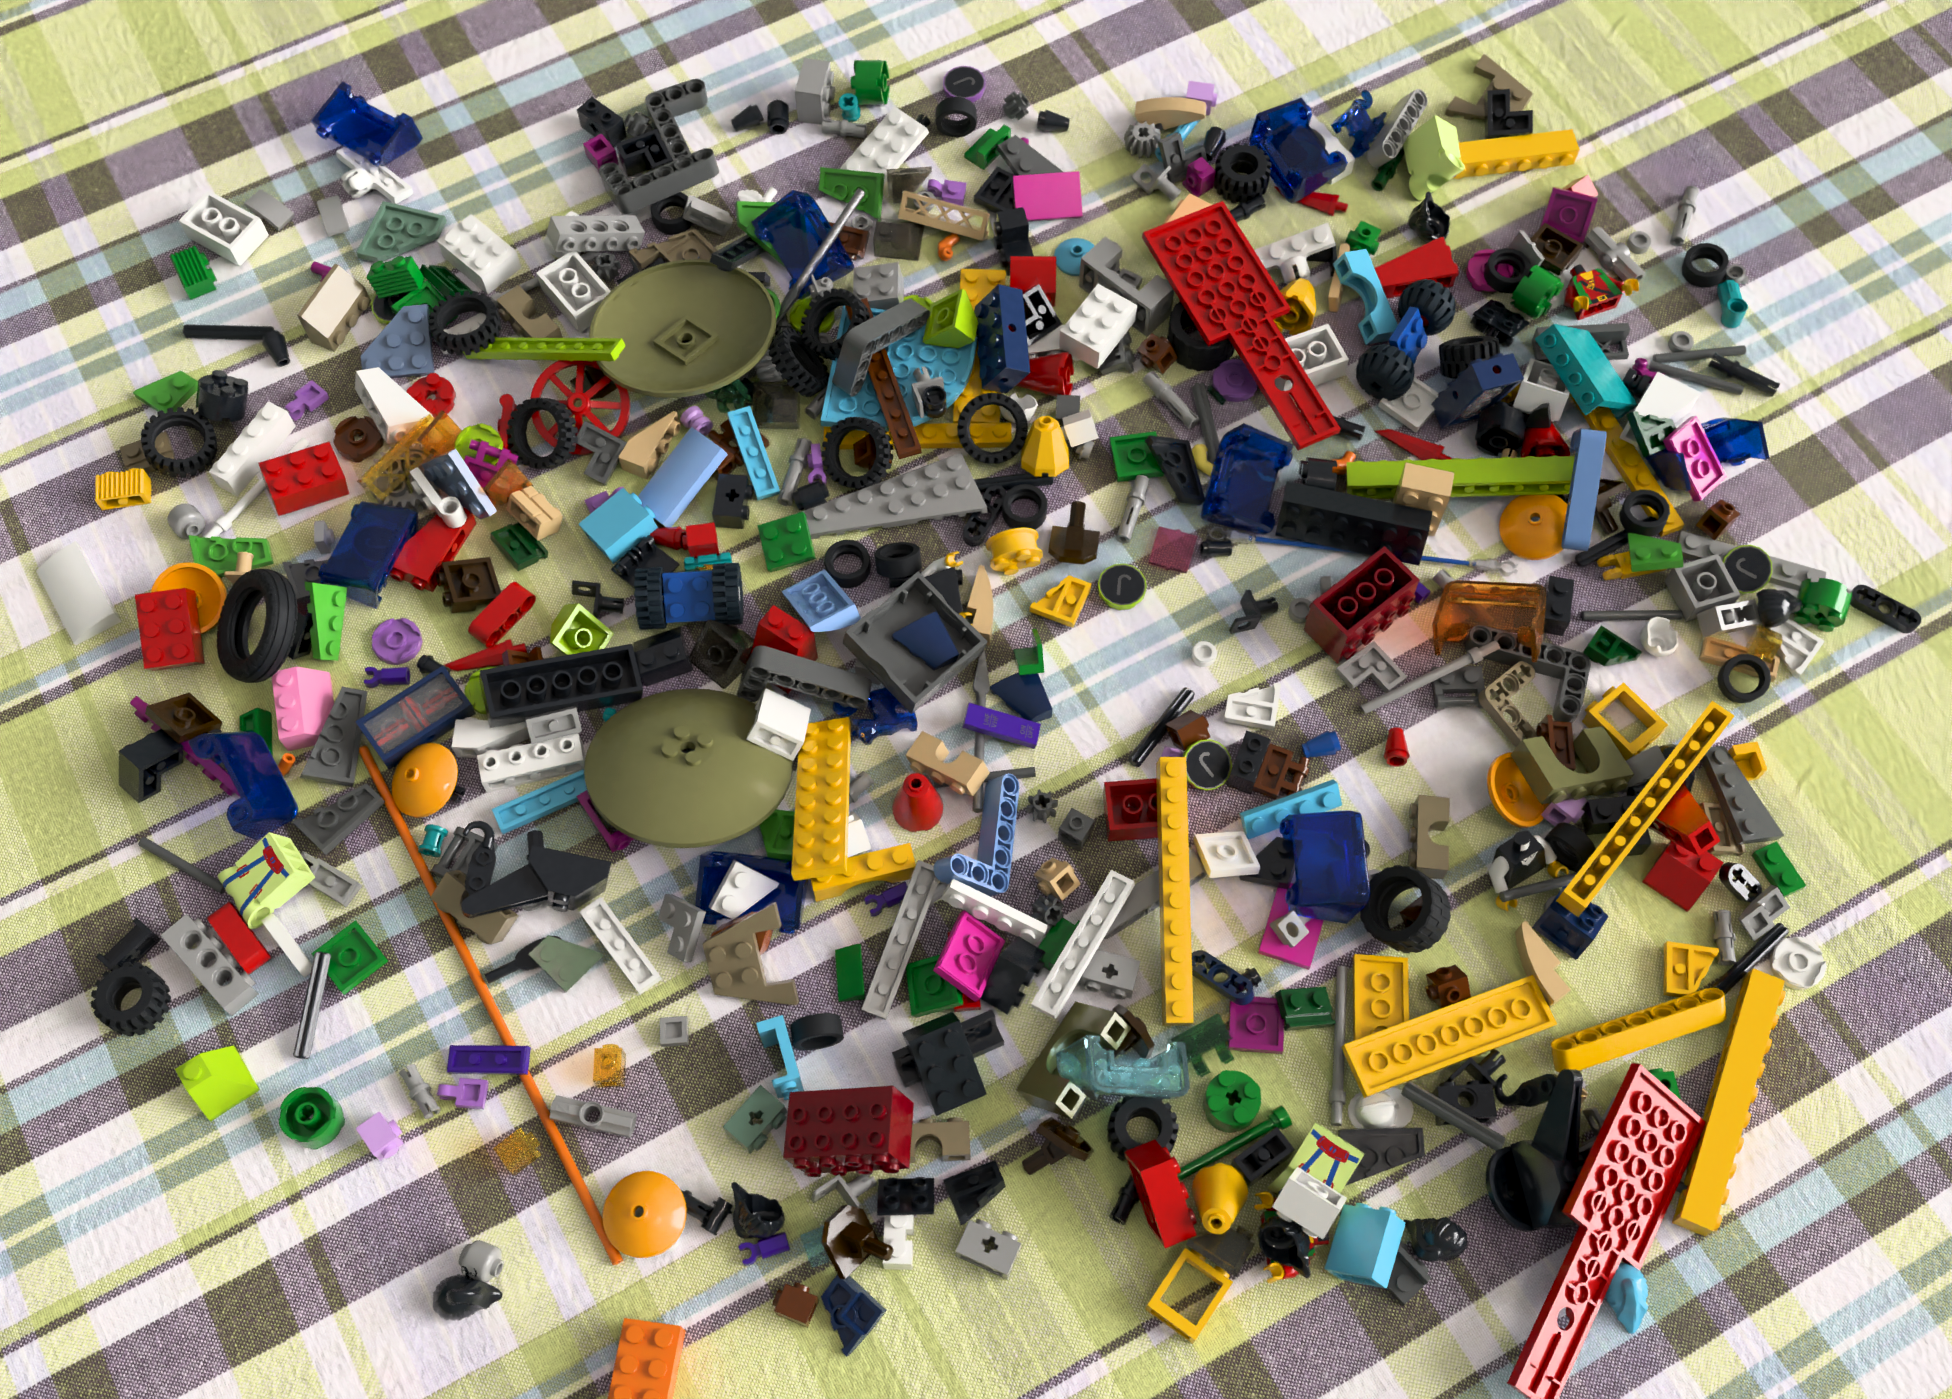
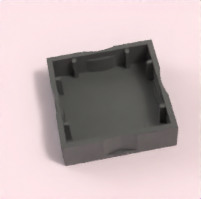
M919 571L898 587L882 605L868 612L845 632L843 644L911 714L980 656L988 642L963 616L955 612L947 604L944 597ZM937 611L959 652V656L956 662L934 671L925 664L923 659L912 655L910 649L902 643L893 641L891 636L912 622Z

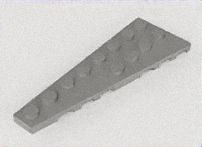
M958 453L801 512H804L806 515L811 539H816L825 534L836 533L837 535H843L845 531L860 529L863 532L868 531V528L883 526V528L916 524L918 523L917 521L925 519H935L936 521L943 520L945 516L959 515V517L966 516V513L981 511L983 514L988 511L962 454Z

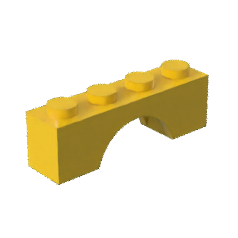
M902 844L848 857L847 873L811 878L815 901L818 902L841 896L846 890L866 882L888 881L896 883L911 879L916 866L911 844Z

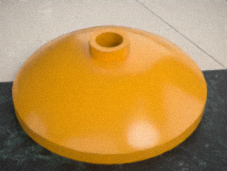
M1554 494L1518 496L1506 506L1500 517L1499 532L1502 542L1514 555L1527 560H1543L1558 554L1564 549L1561 547L1567 503ZM1533 517L1540 518L1537 522L1531 521Z
M191 562L179 563L163 571L154 582L151 592L179 588L194 590L198 599L197 608L201 634L214 628L219 623L222 606L227 596L221 578L210 568Z
M424 743L409 751L397 765L392 779V797L397 808L404 814L415 818L427 817L440 810L451 797L457 782L458 769L454 755L449 749L437 743Z
M1508 752L1495 758L1489 767L1487 775L1488 794L1496 811L1507 822L1516 827L1529 828L1539 824L1544 819L1541 814L1549 803L1540 804L1511 757L1512 752Z
M654 1171L632 1173L621 1179L606 1198L602 1216L604 1231L611 1244L628 1256L635 1258L657 1256L673 1246L680 1237L686 1222V1202L678 1185L669 1177ZM639 1207H642L644 1210L641 1217H637L635 1214Z

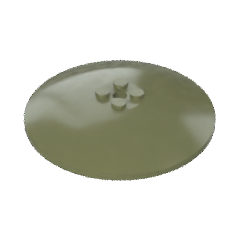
M678 260L647 268L616 286L598 306L590 325L589 338L623 339L626 346L615 361H596L601 371L619 386L632 392L652 397H688L719 389L751 370L765 355L774 338L776 312L773 300L765 286L747 271L739 267L732 271H722L717 268V265L710 263V260Z
M697 688L678 689L644 697L622 708L608 719L598 730L587 750L584 776L586 789L593 806L618 831L641 842L656 846L698 848L737 838L765 821L777 809L788 791L792 777V760L746 740L755 722L757 710H755L756 704L722 691ZM688 748L694 750V751H690V752H688V753H683V752H682V750L688 749Z

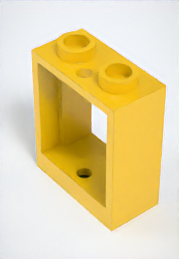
M1624 682L1617 688L1614 686L1610 687L1602 695L1604 699L1599 703L1596 700L1593 701L1584 710L1587 714L1582 720L1588 728L1603 726L1625 761L1643 751L1661 736L1668 726ZM1616 699L1648 728L1631 743L1599 714Z
M1185 1248L1147 1304L1145 1310L1193 1344L1233 1281L1228 1279L1230 1275L1219 1266L1213 1268L1205 1262L1206 1258L1195 1249L1189 1251ZM1185 1261L1221 1286L1196 1326L1160 1300Z

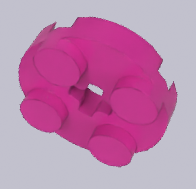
M1480 250L1468 262L1466 275L1476 291H1496L1487 284L1484 278V270L1488 259L1496 250ZM1498 264L1494 266L1500 275L1506 278L1512 277V265Z

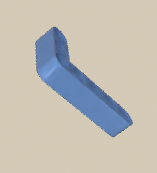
M1580 428L1572 434L1570 453L1575 454L1561 544V547L1564 549L1588 551L1605 451L1606 431Z
M1008 773L991 779L986 783L977 860L958 853L937 860L934 864V873L938 880L949 885L952 879H955L988 896L1006 892L1010 880L1020 789L1018 779L1013 774Z

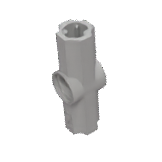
M1597 226L1592 229L1584 241L1599 255V262L1605 270H1613L1623 281L1635 278L1639 282L1643 279L1645 272L1630 258L1629 248L1624 243H1616L1601 227Z
M556 1095L552 1102L549 1118L553 1121L583 1127L591 1132L601 1131L631 1138L636 1126L637 1114L601 1106L595 1101L584 1102ZM591 1112H600L598 1120L595 1122L587 1121V1117Z

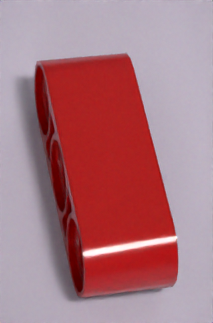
M510 583L471 622L468 633L486 647L494 646L532 608L536 596L519 583Z
M230 901L207 917L212 927L248 975L272 959L266 948L252 929L247 926L239 911Z

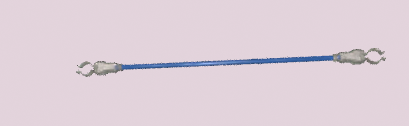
M1214 527L1207 531L1209 533L1207 538H1210L1211 541L1230 540L1232 544H1248L1251 542L1255 543L1256 541L1352 552L1314 543L1256 537V535L1240 532L1237 529H1228L1224 532L1222 528ZM1213 531H1220L1226 536L1215 539L1211 536V533ZM1430 556L1421 557L1422 561L1466 565L1475 570H1483L1486 573L1492 574L1500 571L1501 574L1510 576L1518 572L1516 569L1512 572H1506L1501 568L1503 564H1509L1513 568H1517L1518 564L1515 565L1510 560L1499 563L1498 560L1491 558L1465 561Z

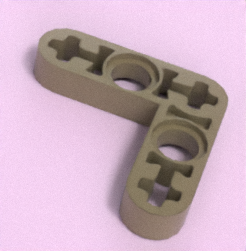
M1520 661L1483 689L1478 697L1481 706L1515 747L1521 742L1523 735L1526 739L1537 737L1533 727L1509 699L1535 677L1533 666L1524 661ZM1522 671L1524 675L1518 679L1516 675ZM1503 680L1510 683L1511 691L1504 688ZM1496 692L1498 696L1492 701L1489 696ZM1504 712L1510 714V716L1512 717V723H1509L1505 720L1503 716Z

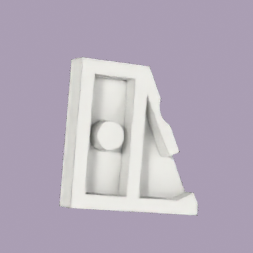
M1274 683L1272 687L1260 690L1258 687L1250 689L1245 693L1238 692L1228 695L1223 722L1274 730L1281 683Z
M733 860L709 907L734 920L778 887L779 883Z

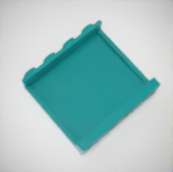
M1552 324L1535 338L1584 415L1601 406L1609 407L1615 418L1620 419L1638 406L1588 330Z

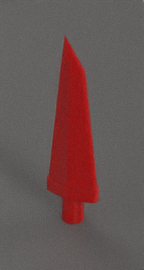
M1275 187L1284 198L1327 213L1328 215L1333 216L1335 210L1347 212L1348 204L1338 202L1340 195Z
M1392 429L1375 431L1421 460L1452 459L1442 453L1445 447L1440 444L1437 445Z
M509 639L447 663L444 666L454 671H463L504 665L502 654L506 650L527 653V647L525 643L513 646L512 640Z

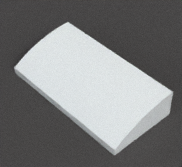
M76 541L53 554L37 569L36 572L75 646L121 622L84 550Z

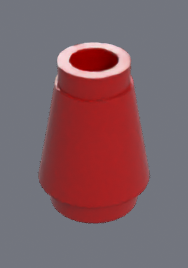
M680 526L657 528L650 536L655 540L656 544L679 550L680 548L684 549L682 536H686V530Z
M1394 727L1388 731L1384 758L1390 766H1403L1407 763L1410 755L1403 729Z

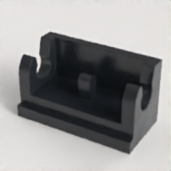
M137 917L133 920L136 925L105 955L98 953L95 956L110 971H113L112 967L117 964L120 967H123L125 962H130L134 965L135 962H138L161 940Z

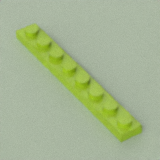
M494 337L495 342L493 344L488 342L489 347L485 350L480 347V352L475 353L474 350L471 351V355L463 353L467 359L611 362L619 357V354L626 345L622 338Z

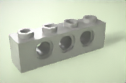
M636 215L551 216L546 234L555 252L628 251L634 248L640 250L645 232Z
M186 914L163 932L161 937L222 1008L233 1016L258 995L252 987L256 983L246 972L241 975L236 969L240 964L230 953L225 956L221 952L224 946L214 935L211 938L207 936L205 932L209 929L199 918L193 920ZM200 941V944L192 949L193 944ZM212 959H216L215 963L212 966L207 967L208 963ZM228 977H232L231 981L223 986L224 981Z

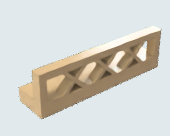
M903 191L898 218L982 241L987 239L989 234L987 225L990 213ZM908 197L916 199L921 208L918 210L906 208ZM935 204L942 214L938 216L929 214L926 207ZM953 209L958 210L963 219L961 221L951 220L947 213ZM974 215L983 217L981 227L971 225L968 219Z

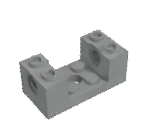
M1104 237L1081 258L1079 287L1090 294L1096 285L1100 284L1136 304V318L1132 326L1148 337L1171 315L1174 290L1168 280L1161 278L1159 275H1156L1140 291L1133 284L1123 280L1118 275L1120 273L1119 260L1122 258V248L1116 242H1112L1107 237Z

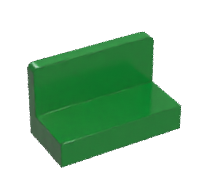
M1005 124L998 131L990 128L964 153V158L985 170L1000 155L997 151V146L1011 138V128Z
M1032 629L1033 647L1013 649L1019 675L1044 673L1043 648L1037 629Z
M1061 918L1055 927L1052 926L1038 946V948L1046 952L1042 959V962L1045 963L1044 968L1051 971L1080 923L1079 920L1074 925L1065 918Z

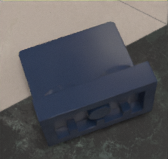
M1564 886L1532 928L1573 959L1577 960L1593 942L1607 920L1608 915L1598 905L1590 902L1579 917L1575 916L1556 902L1567 887Z

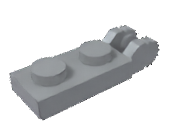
M304 851L301 853L304 861L312 865L310 870L315 876V879L308 883V885L342 906L347 907L362 888V885L320 858L316 859Z

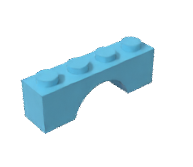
M1367 249L1344 252L1333 263L1340 283L1353 288L1364 302L1365 316L1358 324L1366 345L1386 342L1398 324Z

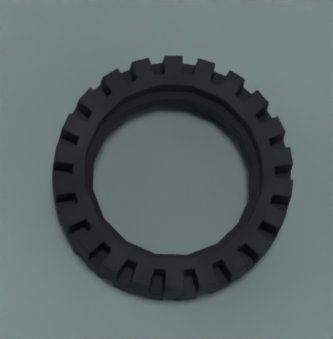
M836 288L831 289V292L828 290L824 291V297L821 295L816 296L817 302L811 301L809 303V306L812 308L805 310L804 314L807 317H802L801 320L804 324L801 326V332L803 333L802 338L805 344L824 359H839L847 333L870 318L864 303L850 291L841 288L839 290ZM839 306H850L852 309V320L848 330L832 343H821L819 329L825 316Z
M464 291V294L461 295L460 292H457L453 298L451 295L447 296L446 302L440 300L438 302L439 306L435 305L433 312H430V319H428L429 327L435 342L444 352L447 350L452 355L454 352L458 356H462L463 352L466 355H471L472 350L475 353L480 352V347L485 350L489 347L488 342L493 344L495 342L494 337H498L500 334L501 320L494 302L483 293L479 295L476 291H473L472 294L469 291ZM480 312L487 316L480 327L467 334L454 335L444 332L446 324L452 318L462 313Z
M787 328L773 338L768 348L769 356L772 357L771 361L776 365L775 369L777 372H781L782 379H786L787 384L790 387L793 386L795 392H799L800 395H805V397H812L828 385L829 372H827V366L823 364L825 361L805 344L799 331L796 332L793 328Z
M986 393L975 397L963 408L959 416L957 430L962 447L971 457L983 463L997 464L1008 461L1022 449L1028 433V424L1023 409L1015 400L1000 393ZM994 404L1004 407L1012 414L1015 419L1016 433L1008 447L1001 451L989 452L975 445L970 437L969 425L972 416L977 410L983 406Z
M530 398L523 401V404L516 406L518 411H512L511 416L514 419L508 420V425L512 426V428L507 429V434L511 435L512 438L507 439L508 444L514 445L510 450L519 456L518 460L522 461V464L531 468L549 469L563 465L565 460L570 459L572 455L569 452H574L576 448L572 443H577L578 437L573 436V433H578V427L572 426L576 423V420L570 417L572 412L566 409V405L550 398ZM539 410L548 411L553 415L559 433L557 445L553 452L544 457L536 455L531 450L526 435L527 425L531 416Z
M177 407V412H174L173 408H167L168 413L166 414L161 410L157 412L158 417L152 415L150 422L146 421L144 429H142L141 444L149 465H152L154 470H160V473L165 476L169 473L170 477L176 478L177 474H180L181 478H187L186 473H190L191 477L197 475L196 470L203 472L205 465L209 467L212 464V459L214 460L216 457L217 439L214 428L207 418H203L198 411L194 414L193 409L188 408L184 412L183 407ZM173 426H187L201 433L204 438V444L196 455L186 459H171L158 453L155 448V440L163 430Z
M848 417L845 420L838 421V425H833L830 428L832 432H827L825 437L828 440L823 441L822 447H826L825 451H821V456L826 459L822 462L823 466L828 467L826 469L827 474L832 475L831 479L839 482L838 484L849 488H866L881 482L880 478L888 474L886 469L891 468L892 464L889 463V460H893L894 454H890V450H894L893 444H889V441H891L890 435L885 434L887 431L879 423L867 418ZM856 429L869 433L874 439L876 446V459L872 468L866 474L858 477L846 473L839 459V449L844 437Z

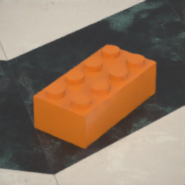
M624 1318L608 1399H673L686 1332L682 1326Z

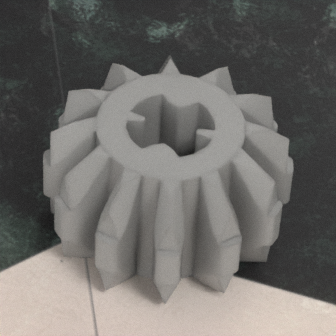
M1137 121L1135 125H1129L1128 131L1124 135L1126 150L1130 151L1131 156L1137 154L1139 159L1142 155L1149 158L1151 154H1155V150L1159 147L1158 141L1161 140L1160 129L1155 128L1154 123L1148 125L1146 121L1143 124Z
M767 350L765 355L755 365V370L762 384H776L783 381L782 374L775 369L776 365L772 363V357L769 356V350Z

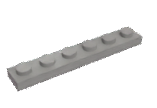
M1681 531L1677 539V543H1681L1683 558L1692 561L1719 554L1722 560L1729 550L1737 547L1685 531ZM1769 556L1772 561L1773 570L1769 583L1799 591L1801 582L1811 578V582H1818L1819 578H1826L1825 571Z
M920 860L916 863L861 1011L885 1020L887 1019L939 881L935 876L934 866Z

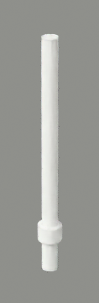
M302 437L286 454L305 449L310 443ZM263 477L224 516L221 515L214 522L215 525L203 538L218 537L223 531L226 532L232 526L231 522L266 488Z

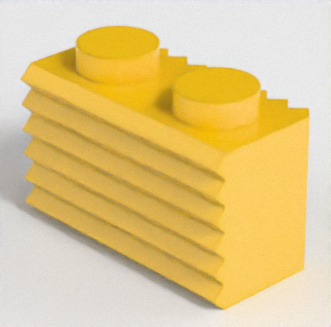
M131 468L120 473L110 471L96 475L95 501L102 510L152 503L151 479L145 470L141 468Z

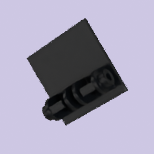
M1492 299L1473 313L1474 317L1470 321L1474 328L1482 333L1484 332L1485 335H1488L1492 328H1494L1491 336H1496L1499 339V344L1508 347L1514 341L1513 337L1530 324L1524 320L1522 315L1513 313L1505 308L1503 303Z
M650 535L647 537L643 536L641 538L642 541L635 547L633 546L611 568L612 572L634 589V576L637 568L663 567L664 573L673 572L680 565L654 545L655 540Z
M934 1178L878 1179L877 1216L934 1214Z

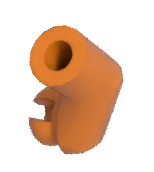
M951 233L938 243V256L941 260L948 261L952 258V246L960 241L956 233Z
M1346 451L1342 459H1332L1337 461V467L1332 466V473H1337V475L1346 474L1347 462H1354L1356 455L1351 451Z
M285 753L275 769L270 765H266L260 773L261 777L267 779L266 782H275L291 770L295 762V756Z

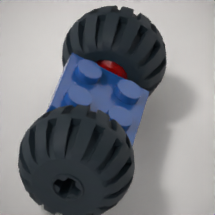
M1423 279L1413 282L1404 289L1398 302V314L1401 321L1389 338L1390 345H1375L1365 351L1359 358L1356 367V378L1359 386L1367 394L1372 395L1376 399L1382 400V398L1391 401L1403 396L1410 389L1414 379V363L1422 348H1425L1427 344V336L1435 335L1445 330L1453 321L1456 312L1454 296L1447 287L1442 286L1443 284L1436 283L1434 280Z

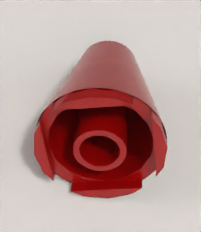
M1061 352L1029 359L1030 374L1016 385L1057 397V395H1071L1073 383H1070V377L1074 375L1072 355L1069 352Z
M1552 421L1550 428H1526L1521 458L1527 456H1570L1568 445Z
M913 773L905 778L893 800L892 811L896 822L903 829L910 832L928 831L939 823L943 815V801L940 794L924 775Z

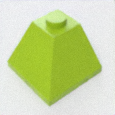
M964 289L930 304V316L927 319L923 343L959 349L975 341L978 320Z
M579 603L565 604L551 624L550 644L564 655L605 649L614 632Z
M234 1045L200 1053L175 1069L186 1091L210 1121H213L260 1090Z

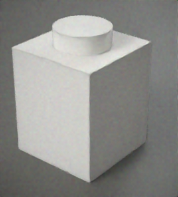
M1089 409L1062 418L1064 426L1061 427L1065 440H1069L1071 447L1098 439L1097 430Z

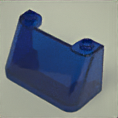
M343 81L311 120L316 128L315 132L325 140L328 138L367 158L376 167L379 165L386 166L417 147L423 139L411 116L402 113L393 117L371 106L363 96H354L351 93V85Z
M1302 97L1257 113L1249 137L1250 146H1257L1258 150L1262 149L1265 151L1264 155L1269 156V162H1271L1270 177L1289 203L1302 200L1344 172L1348 164L1345 155L1340 151L1331 152L1329 155L1309 126L1312 110Z
M796 190L790 191L751 222L755 228V235L761 241L765 240L772 244L792 277L789 281V290L793 288L832 228L814 198L808 193ZM836 237L812 275H814L815 281L828 277L832 282H835L854 270V264L838 237ZM811 277L800 292L798 299L803 300L811 295L809 285H812Z
M1245 423L1228 431L1222 437L1218 447L1205 501L1201 510V519L1213 524L1261 535L1270 533L1276 523L1274 514L1268 511L1278 471L1291 463L1293 444Z
M362 501L360 504L354 505L351 511L352 518L327 564L323 563L321 565L318 576L321 577V584L347 587L346 597L377 609L382 600L378 593H381L383 587H386L387 577L405 543L418 532V512L408 508Z
M253 731L204 733L188 741L197 757L206 760L212 758L216 764L223 762L241 797L231 803L227 809V819L233 831L258 840L269 832L271 833L289 823L298 814L297 802L261 735Z
M1344 810L1288 814L1281 820L1279 830L1284 840L1293 841L1296 882L1291 888H1288L1285 895L1289 912L1294 910L1297 916L1347 924L1367 905L1370 897L1363 821L1360 812Z
M707 851L700 855L695 906L706 911L703 924L716 925L717 920L731 919L712 910L709 904L733 860L779 883L778 887L738 917L750 912H759L769 904L776 902L781 920L779 932L793 934L795 930L801 928L809 879L794 881L791 874L792 861L723 851Z

